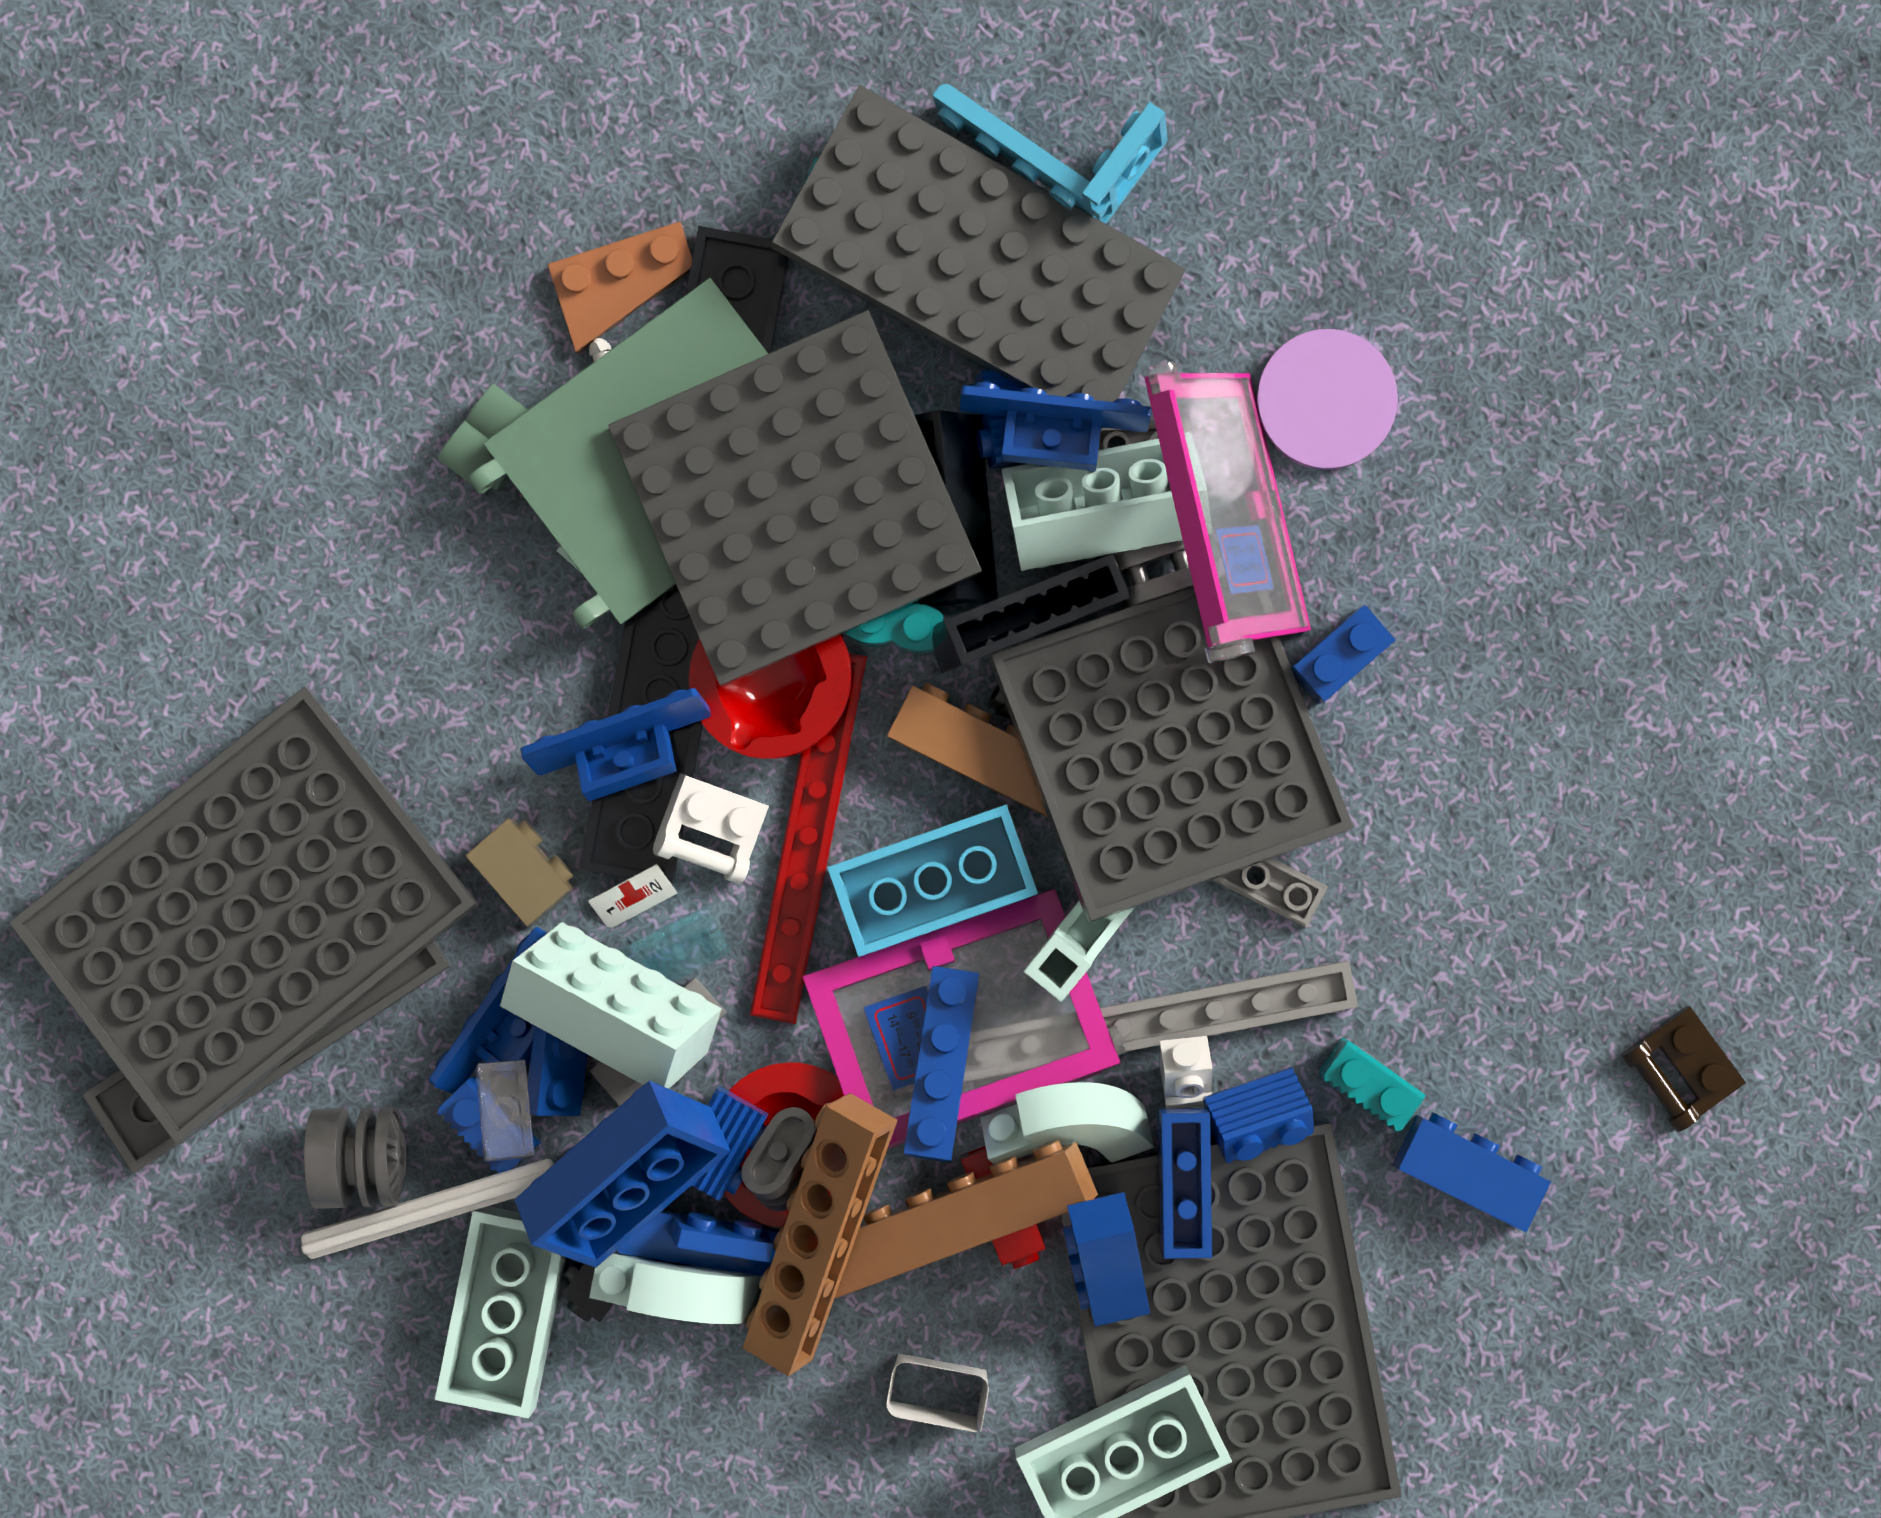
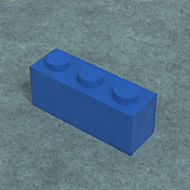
M1205 1108L1158 1109L1160 1252L1164 1259L1212 1258L1210 1112Z
M1434 1112L1431 1113L1428 1120L1416 1115L1392 1165L1527 1233L1551 1181L1539 1176L1542 1166L1516 1154L1514 1161L1511 1162L1496 1154L1500 1145L1474 1133L1471 1141L1454 1133L1458 1124Z
M1122 1192L1067 1205L1071 1225L1064 1226L1062 1229L1081 1310L1090 1308L1095 1327L1150 1314L1135 1231L1125 1193Z

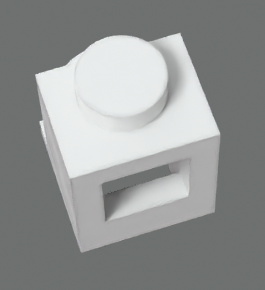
M1207 1036L1160 1041V1071L1166 1109L1204 1106L1203 1097L1212 1094V1063Z

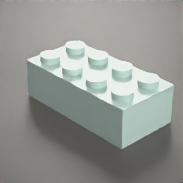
M1184 433L1206 523L1202 488L1187 434ZM1159 438L1098 450L1096 472L1034 464L1001 469L1021 571L1045 568L1050 565L1081 559H1092L1097 556L1122 551L1138 550L1143 547L1174 541H1183Z
M563 922L512 961L500 1004L502 1008L638 1083L644 1085L648 1081H652L668 1089L708 1053L722 1008L707 1001L702 995L688 991L666 979L661 973L640 965L627 958L619 950L609 948L585 935L580 929L568 926Z
M489 1206L472 1212L435 1400L529 1418L537 1406L566 1257L531 1245L519 1212Z
M1186 1365L1015 1447L1017 1462L1044 1518H1118L1232 1462Z

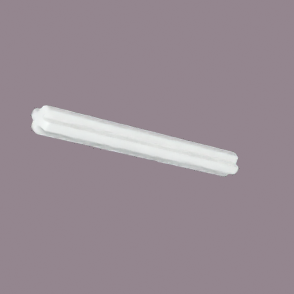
M547 1158L399 1203L397 1206L386 1207L305 1232L301 1236L302 1252L310 1259H315L516 1198L536 1178L544 1174L555 1163Z

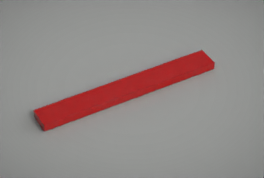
M849 653L852 682L846 707L833 729L816 745L800 754L750 1011L751 1016L792 1024L797 1023L804 987L803 976L806 975L867 656Z

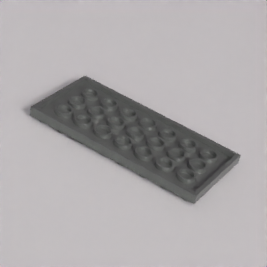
M861 85L858 86L770 248L981 366L999 373L1002 377L1011 380L1018 386L1038 388L1044 390L1047 395L1063 397L1071 393H1083L1092 396L1094 400L1114 402V400L1119 398L1186 270L1075 206L1071 210L1067 209L1060 202L1049 195V191Z

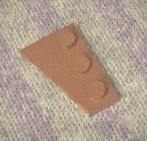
M680 221L548 264L577 355L589 347L596 338L615 328L638 308L656 298L690 273L693 258Z

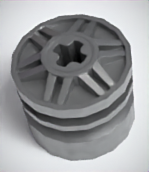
M381 1107L377 1118L373 1108H362L358 1115L356 1129H353L347 1109H314L311 1111L305 1133L304 1169L308 1198L312 1208H348L354 1186L357 1187L359 1199L364 1207H374L377 1196L382 1206L398 1205L401 1199L403 1179L406 1172V1143L402 1133L400 1115L396 1107Z

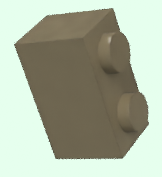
M508 818L465 856L523 923L529 927L535 925L575 890L569 882L574 875L557 855L549 859L537 846L543 841L542 837L525 819L518 824L515 819Z

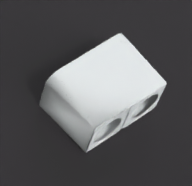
M898 1353L887 1398L888 1411L897 1418L977 1432L978 1419L981 1432L989 1392L986 1370ZM901 1363H913L982 1377L984 1381L977 1417L890 1401L896 1367Z

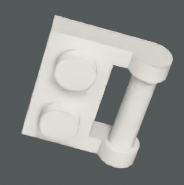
M680 773L656 836L653 853L665 859H670L672 856L722 873L725 880L741 884L747 876L750 865L749 858L769 806ZM681 825L734 843L730 856L680 839L678 833Z

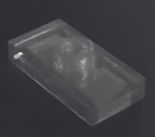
M525 1060L477 1064L475 1069L484 1162L533 1157L534 1144Z

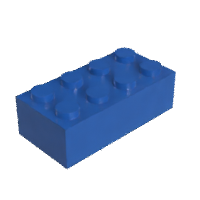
M648 1081L637 1089L613 1113L603 1119L579 1143L570 1148L544 1174L536 1178L514 1201L531 1245L597 1268L731 1151L712 1107L652 1081Z

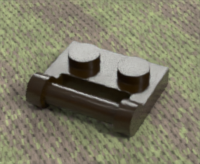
M1690 1006L1680 1010L1621 1054L1629 1067H1636L1671 1115L1668 1120L1676 1132L1690 1127L1700 1116L1746 1083ZM1658 1047H1660L1696 1098L1686 1105L1650 1056Z

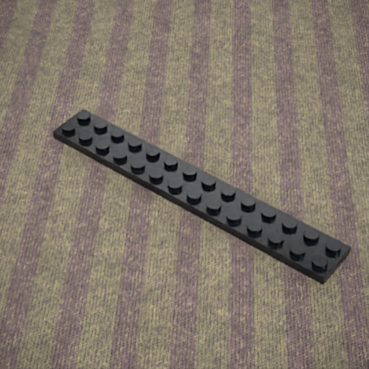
M698 226L686 295L711 278L767 353H772L789 258L770 248L773 239ZM674 585L625 622L608 717L622 713L624 709L630 706L645 705L665 698L671 692L689 689L690 662L699 636L677 585ZM701 721L669 731L677 772L592 800L580 869L632 878L657 864L672 886H674L679 858L672 856L670 859H665L654 855L653 846L679 774L694 778L703 729ZM681 825L678 833L680 839L683 838L685 825Z

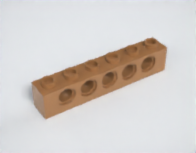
M851 1093L832 1103H826L816 1117L814 1124L815 1128L818 1129L813 1144L807 1149L801 1160L800 1167L803 1173L799 1185L792 1191L787 1201L786 1208L789 1210L786 1223L774 1239L773 1249L776 1251L771 1266L767 1268L760 1280L759 1289L762 1292L758 1304L750 1312L745 1324L748 1333L743 1349L787 1376H790L814 1358L898 1121Z

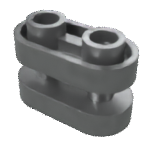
M1174 541L1143 547L1138 550L1113 553L1120 572L1127 573L1131 587L1127 588L1130 598L1122 601L1124 609L1193 586L1183 541ZM1171 557L1175 571L1149 580L1144 566Z
M791 1107L778 1112L772 1118L742 1166L741 1175L745 1186L762 1205L772 1211L787 1210L786 1205L789 1196L799 1185L803 1173L800 1167L801 1160L807 1149L813 1144L818 1130L814 1126L815 1121L803 1109Z

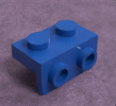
M534 1026L524 1113L536 1116H580L584 1095L587 1054L537 1026Z

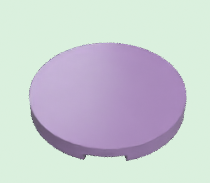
M1319 329L1305 332L1290 339L1274 353L1260 377L1256 400L1263 429L1274 444V447L1282 455L1304 467L1334 470L1361 461L1384 441L1391 430L1396 416L1398 393L1395 378L1389 364L1372 344L1355 334L1343 330Z

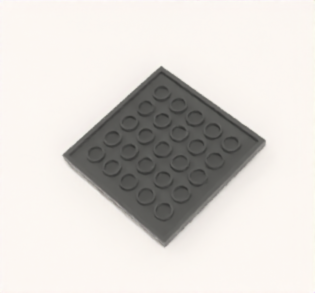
M869 310L608 425L720 686L734 682L983 573Z
M1219 577L1228 619L1270 614L1261 591L1225 596L1222 579ZM1194 586L993 653L988 658L1088 924L1337 836L1354 828L1280 638L1274 637L1208 647Z

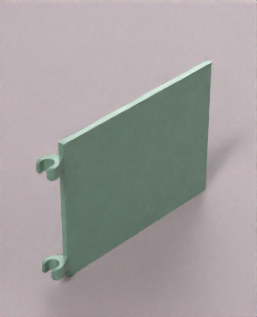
M711 278L700 284L484 442L483 445L494 459L476 469L469 477L475 490L483 494L507 475L597 593L596 596L583 603L573 612L574 620L582 629L591 626L608 611L622 625L676 585L608 425L768 354Z

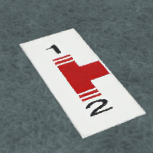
M656 864L588 900V902L606 927L613 928L678 893Z

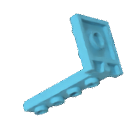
M940 85L932 95L936 109L939 110L937 117L946 126L956 132L964 128L976 137L974 143L981 150L994 158L999 153L1013 162L1011 168L1015 173L1033 183L1036 180L1042 182L1051 189L1049 195L1064 207L1071 210L1075 205L1107 224L1168 141L1165 112L1149 102L1142 113L1135 111L1127 119L1120 133L1123 136L1122 140L1113 151L1108 148L1102 153L1092 171L1096 175L1090 182L951 85Z

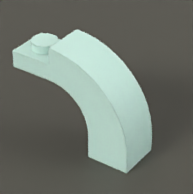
M1078 900L1040 948L1024 972L1062 1002L1091 967L1101 949L1134 908L1088 924L1081 903Z
M1062 1083L1038 1087L1015 1094L1016 1105L980 1118L988 1160L993 1164L1012 1156H1016L1017 1159L1033 1153V1149L1054 1140H1059L1061 1145L1077 1142V1145L1092 1147L1103 1154L1111 1163L1154 1148L1145 1106L1131 1093L1105 1084Z
M614 1252L595 1268L589 1298L626 1306L628 1311L662 1318L711 1324L746 1323L750 1312L757 1304L759 1283L762 1276L707 1267L669 1264Z

